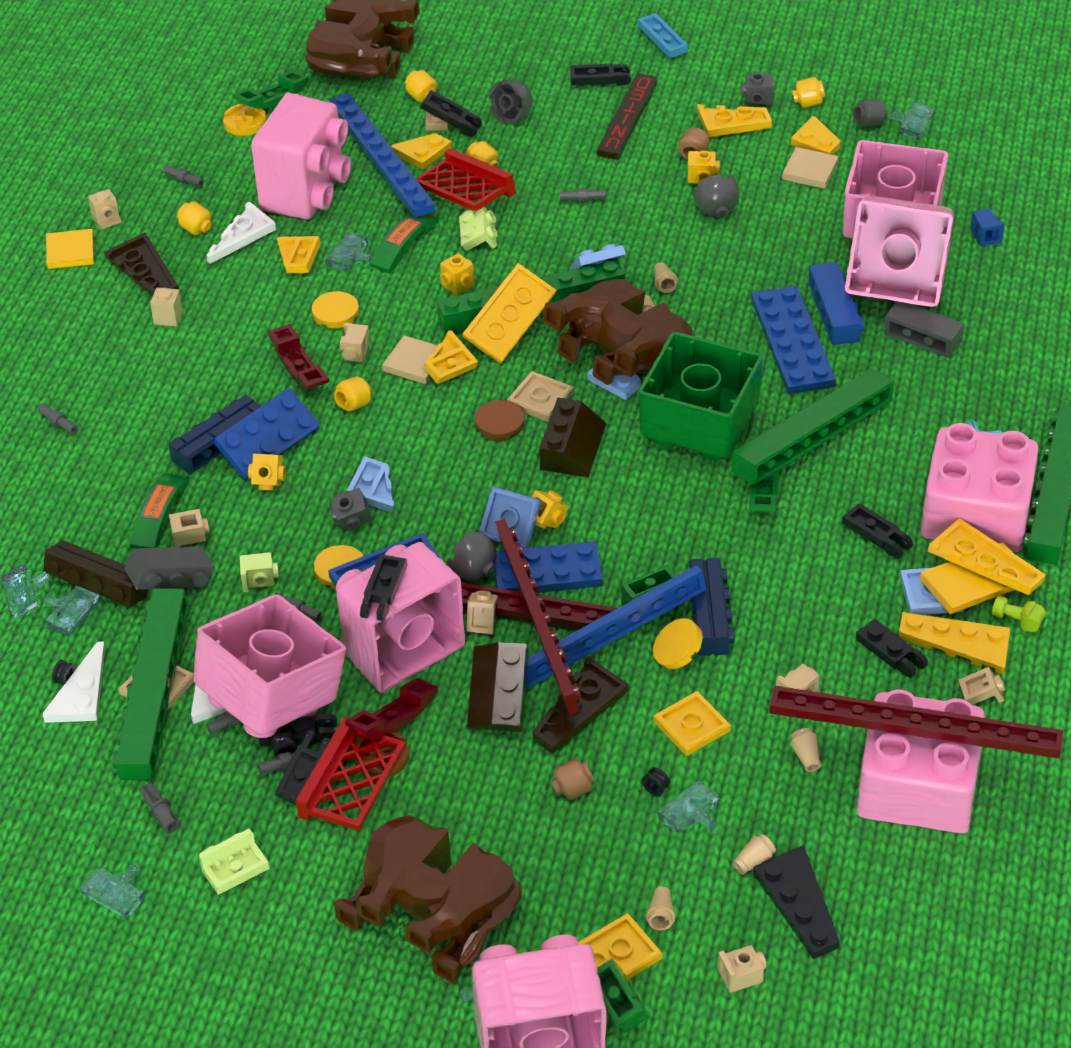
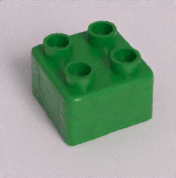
M679 332L671 333L649 374L645 377L644 382L639 388V424L641 434L653 439L661 447L680 446L698 451L704 458L709 460H721L729 457L737 446L758 405L763 356L757 352L724 345Z

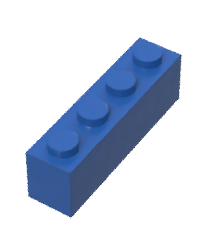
M837 262L810 265L808 284L831 344L859 342L861 331H864V321L862 317L858 316L857 303L852 301V294L845 291L846 278L844 271H840Z

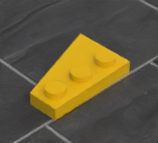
M697 104V113L708 137L772 128V119L767 108L740 106L736 110L725 109V106L717 105L716 109L705 108V105Z

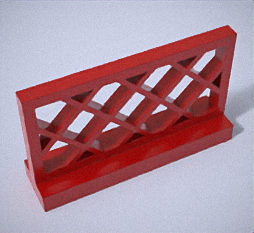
M451 148L444 152L445 160L415 178L424 190L475 212L501 195L510 198L516 194L513 174Z
M343 717L297 797L296 805L298 818L309 821L311 816L360 831L405 750L406 741L386 735L379 737L366 736L346 726L345 720L349 718ZM358 737L370 741L369 745L356 749L354 743ZM386 746L396 748L393 753L383 757L379 749ZM374 751L377 759L363 763L360 755ZM356 757L359 765L344 769L342 765L344 761ZM381 765L383 768L382 774L370 777L367 770ZM363 772L366 779L351 784L348 776ZM344 778L347 786L333 791L331 788L332 782ZM370 786L371 794L359 799L355 791ZM348 793L352 794L354 801L339 805L337 797ZM331 799L335 805L334 808L328 810L318 808L320 803ZM358 807L360 814L356 820L345 817L343 812Z

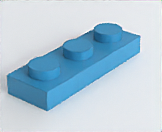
M657 13L638 19V27L669 58L688 52V44Z

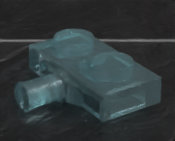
M914 102L910 111L906 114L893 110L890 119L902 122L899 134L920 141L934 116L935 109Z
M347 232L325 259L326 266L347 271L353 263L359 260L370 262L373 253L363 251L369 244L367 236Z
M22 564L1 576L10 614L17 618L37 606L35 597L37 588L50 581L45 571L31 579L29 569Z
M76 586L70 594L61 599L47 594L44 598V604L55 608L54 612L46 619L47 627L70 636L100 602L99 594L80 586Z
M697 781L658 811V819L677 833L695 823H700L709 831H712V828L716 827L717 821L707 815V813L719 803V795L702 782Z
M132 863L129 864L121 875L112 874L98 866L80 887L82 894L126 919L129 918L145 898L143 891L129 883L140 871Z

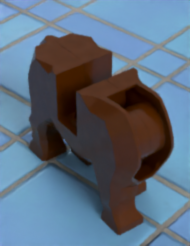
M332 0L330 4L325 6L326 21L317 20L315 28L309 33L306 44L307 54L305 56L309 69L327 76L369 79L374 76L388 75L395 78L401 68L400 51L392 52V48L409 54L414 45V27L399 28L391 24V22L407 21L409 24H414L420 14L419 0Z
M621 279L603 281L587 291L572 293L556 303H545L543 321L557 331L563 330L566 324L570 322L567 333L560 334L558 343V354L573 363L578 360L579 351L583 346L598 343L604 355L595 357L592 374L606 385L611 384L614 376L628 375L631 377L635 373H649L671 333L679 332L693 335V330L682 317L670 312L667 304L664 302L643 312L646 291L635 288L628 280Z
M408 815L391 820L373 832L363 865V882L354 896L349 899H338L334 903L336 919L339 922L358 931L363 922L367 920L381 927L385 923L386 916L392 913L395 904H397L412 917L421 920L409 922L405 926L406 941L429 954L437 943L451 937L446 947L436 951L431 956L434 974L455 985L459 979V972L465 966L478 959L488 933L506 919L517 906L522 896L521 884L513 878V870L497 855L485 852L475 843L469 846L445 875V872L451 866L449 830L432 827L423 820Z

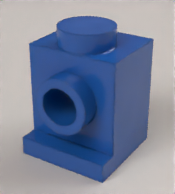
M990 208L972 211L970 230L980 246L1002 243L1004 223L999 222L998 217L994 216Z

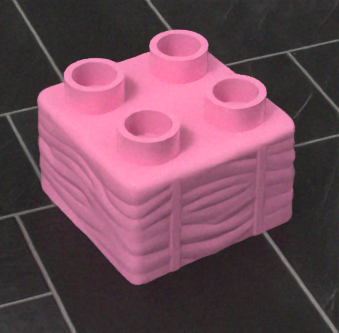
M287 92L252 141V154L258 202L261 211L301 219H311L318 208L324 210L329 208L333 199L334 184L336 181L345 183L351 171V158L342 155L341 148L347 138L348 123L346 120L338 118L337 106L334 103Z
M860 140L857 144L845 190L843 235L853 240L858 204L867 196H879L942 206L948 153L943 150Z
M879 196L863 198L857 208L845 291L860 296L889 299L930 307L937 306L942 294L954 223L953 210L944 206Z
M956 423L949 427L941 428L936 437L927 480L920 531L922 537L935 540L960 518L998 544L1004 542L1012 552H1020L1023 549L1037 464V442L1028 439L1025 434L1018 431H1007L1001 435L978 432L972 426L965 423Z
M417 542L409 547L396 545L384 554L407 559L406 570L392 605H389L385 621L377 620L376 612L379 603L376 602L372 603V609L368 618L360 617L364 591L375 565L363 572L358 569L350 570L343 574L336 584L342 643L346 647L345 655L379 693L388 691L439 660L460 650L465 645L461 579L422 542Z
M272 595L198 628L193 681L208 695V699L213 705L224 708L241 721L248 734L258 738H267L274 735L277 728L303 716L315 715L319 708L330 704L337 698L346 647L282 596Z
M893 690L878 693L874 701L985 718L982 708L958 698L941 701L915 697L905 690ZM868 729L859 783L858 816L955 833L968 832L981 746Z
M558 935L547 939L541 946L542 950L517 954V950L513 946L496 945L481 953L480 960L476 961L472 967L474 1015L480 1048H605L606 1006L593 949L590 945L578 944L577 938L571 935Z

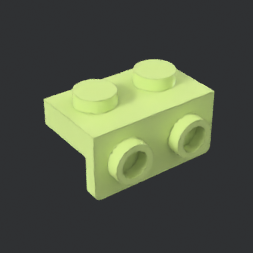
M483 207L477 212L467 210L459 216L461 246L466 251L484 241L492 249L497 247L496 217L491 210Z
M250 829L234 834L231 838L215 846H210L199 854L202 872L218 895L269 869V863L255 844L254 835Z

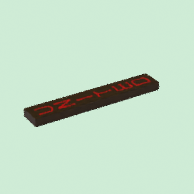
M636 74L597 148V156L619 159L658 83V77Z

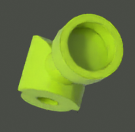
M997 596L993 605L992 616L1003 618L1004 615L1015 618L1020 621V626L1025 632H1036L1039 629L1046 615V610L1041 605L1029 601L1023 607L1008 604L1009 600L1007 598Z

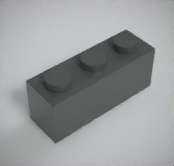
M897 301L886 315L884 334L950 358L962 342L964 323L910 303Z
M202 547L139 548L131 550L124 569L136 590L206 587L214 565Z

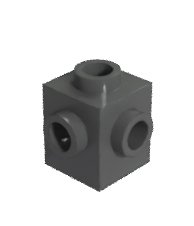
M746 74V82L741 83V96L746 97V105H772V74Z
M360 488L343 491L337 496L330 498L333 508L330 509L331 517L334 523L339 522L343 530L355 529L361 524L373 520L367 499Z

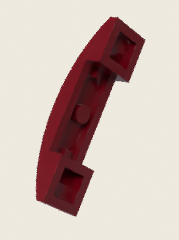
M291 324L268 331V335L280 360L300 387L308 390L329 383V378L320 365L315 366L300 345V337Z
M417 677L400 687L399 698L374 713L362 710L345 720V725L370 737H379L395 732L411 722L428 706L438 693V687Z

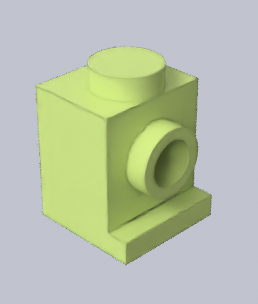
M271 552L240 556L243 593L249 592L248 588L275 585L274 579L279 578L278 563H272Z

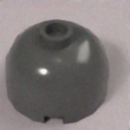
M507 79L497 82L489 93V99H491L492 103L490 110L501 123L521 121L529 114L532 108L533 98L531 91L527 85L519 80Z
M722 174L710 176L698 183L696 191L693 188L692 193L698 209L705 215L721 218L727 216L735 208L739 200V191L736 179L732 175H728L729 178H723Z
M476 529V532L471 530L454 547L453 551L457 553L454 559L448 558L447 566L462 581L475 582L484 576L489 577L496 569L497 549L493 541L479 529Z

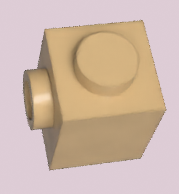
M156 287L150 302L154 324L177 326L183 312L180 290Z

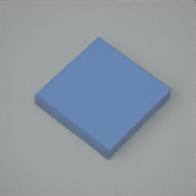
M492 486L480 530L491 540L501 542L495 521L505 518L508 528L514 527L518 542H515V544L520 543L522 548H529L542 500Z

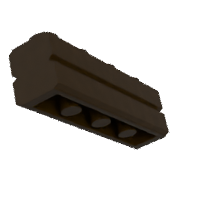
M64 540L45 551L43 571L47 574L55 575L59 579L91 592L99 593L101 596L130 608L148 595V589L136 590L124 569L126 566L124 564Z

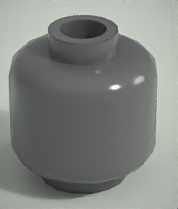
M863 99L854 107L853 118L861 128H879L887 118V109L879 99Z

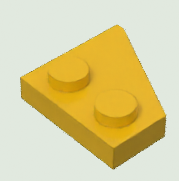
M814 116L791 137L792 146L832 155L840 149L841 141Z
M437 133L394 144L391 148L399 158L423 170L443 156L444 152L450 148L452 149V141Z
M319 236L278 237L277 242L286 272L309 273L321 245Z
M450 330L447 332L443 342L437 345L434 353L425 361L424 369L437 384H440L475 369L478 361Z

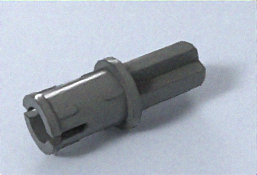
M147 783L145 786H142L140 792L150 806L149 813L156 817L166 833L176 831L180 827L181 821L172 811L170 801L163 799L153 783Z

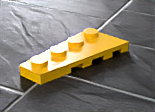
M960 518L932 541L927 550L934 555L1027 595H1030L1044 582L1046 574Z
M902 612L899 637L904 641L930 650L934 647L941 649L947 656L956 658L958 655L970 659L973 665L982 667L984 664L995 668L996 673L1004 675L1010 628Z

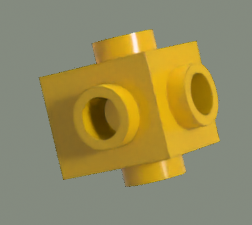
M688 152V183H699L707 177L720 174V161H715L716 152Z
M457 253L440 263L441 285L457 296L474 286V266L470 260Z
M253 454V463L249 464L248 478L252 479L251 484L259 485L258 490H274V486H281V481H285L286 466H282L283 455Z
M535 490L532 498L542 500L535 525L546 529L547 526L558 528L564 521L570 506L562 502L563 497L552 490H549L548 493Z

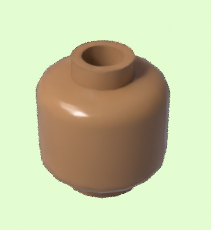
M688 128L684 131L678 143L679 153L688 159L689 151H707L710 141L708 134L700 128Z
M577 758L557 766L554 769L555 779L551 780L557 795L564 794L568 800H573L589 792L592 789L591 782L595 781L586 761L581 762Z

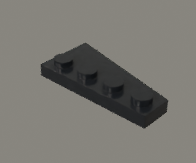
M804 845L753 867L754 876L813 960L839 948L840 940Z

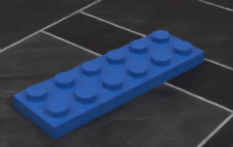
M791 286L752 292V304L787 393L792 394L835 387V376L798 287Z

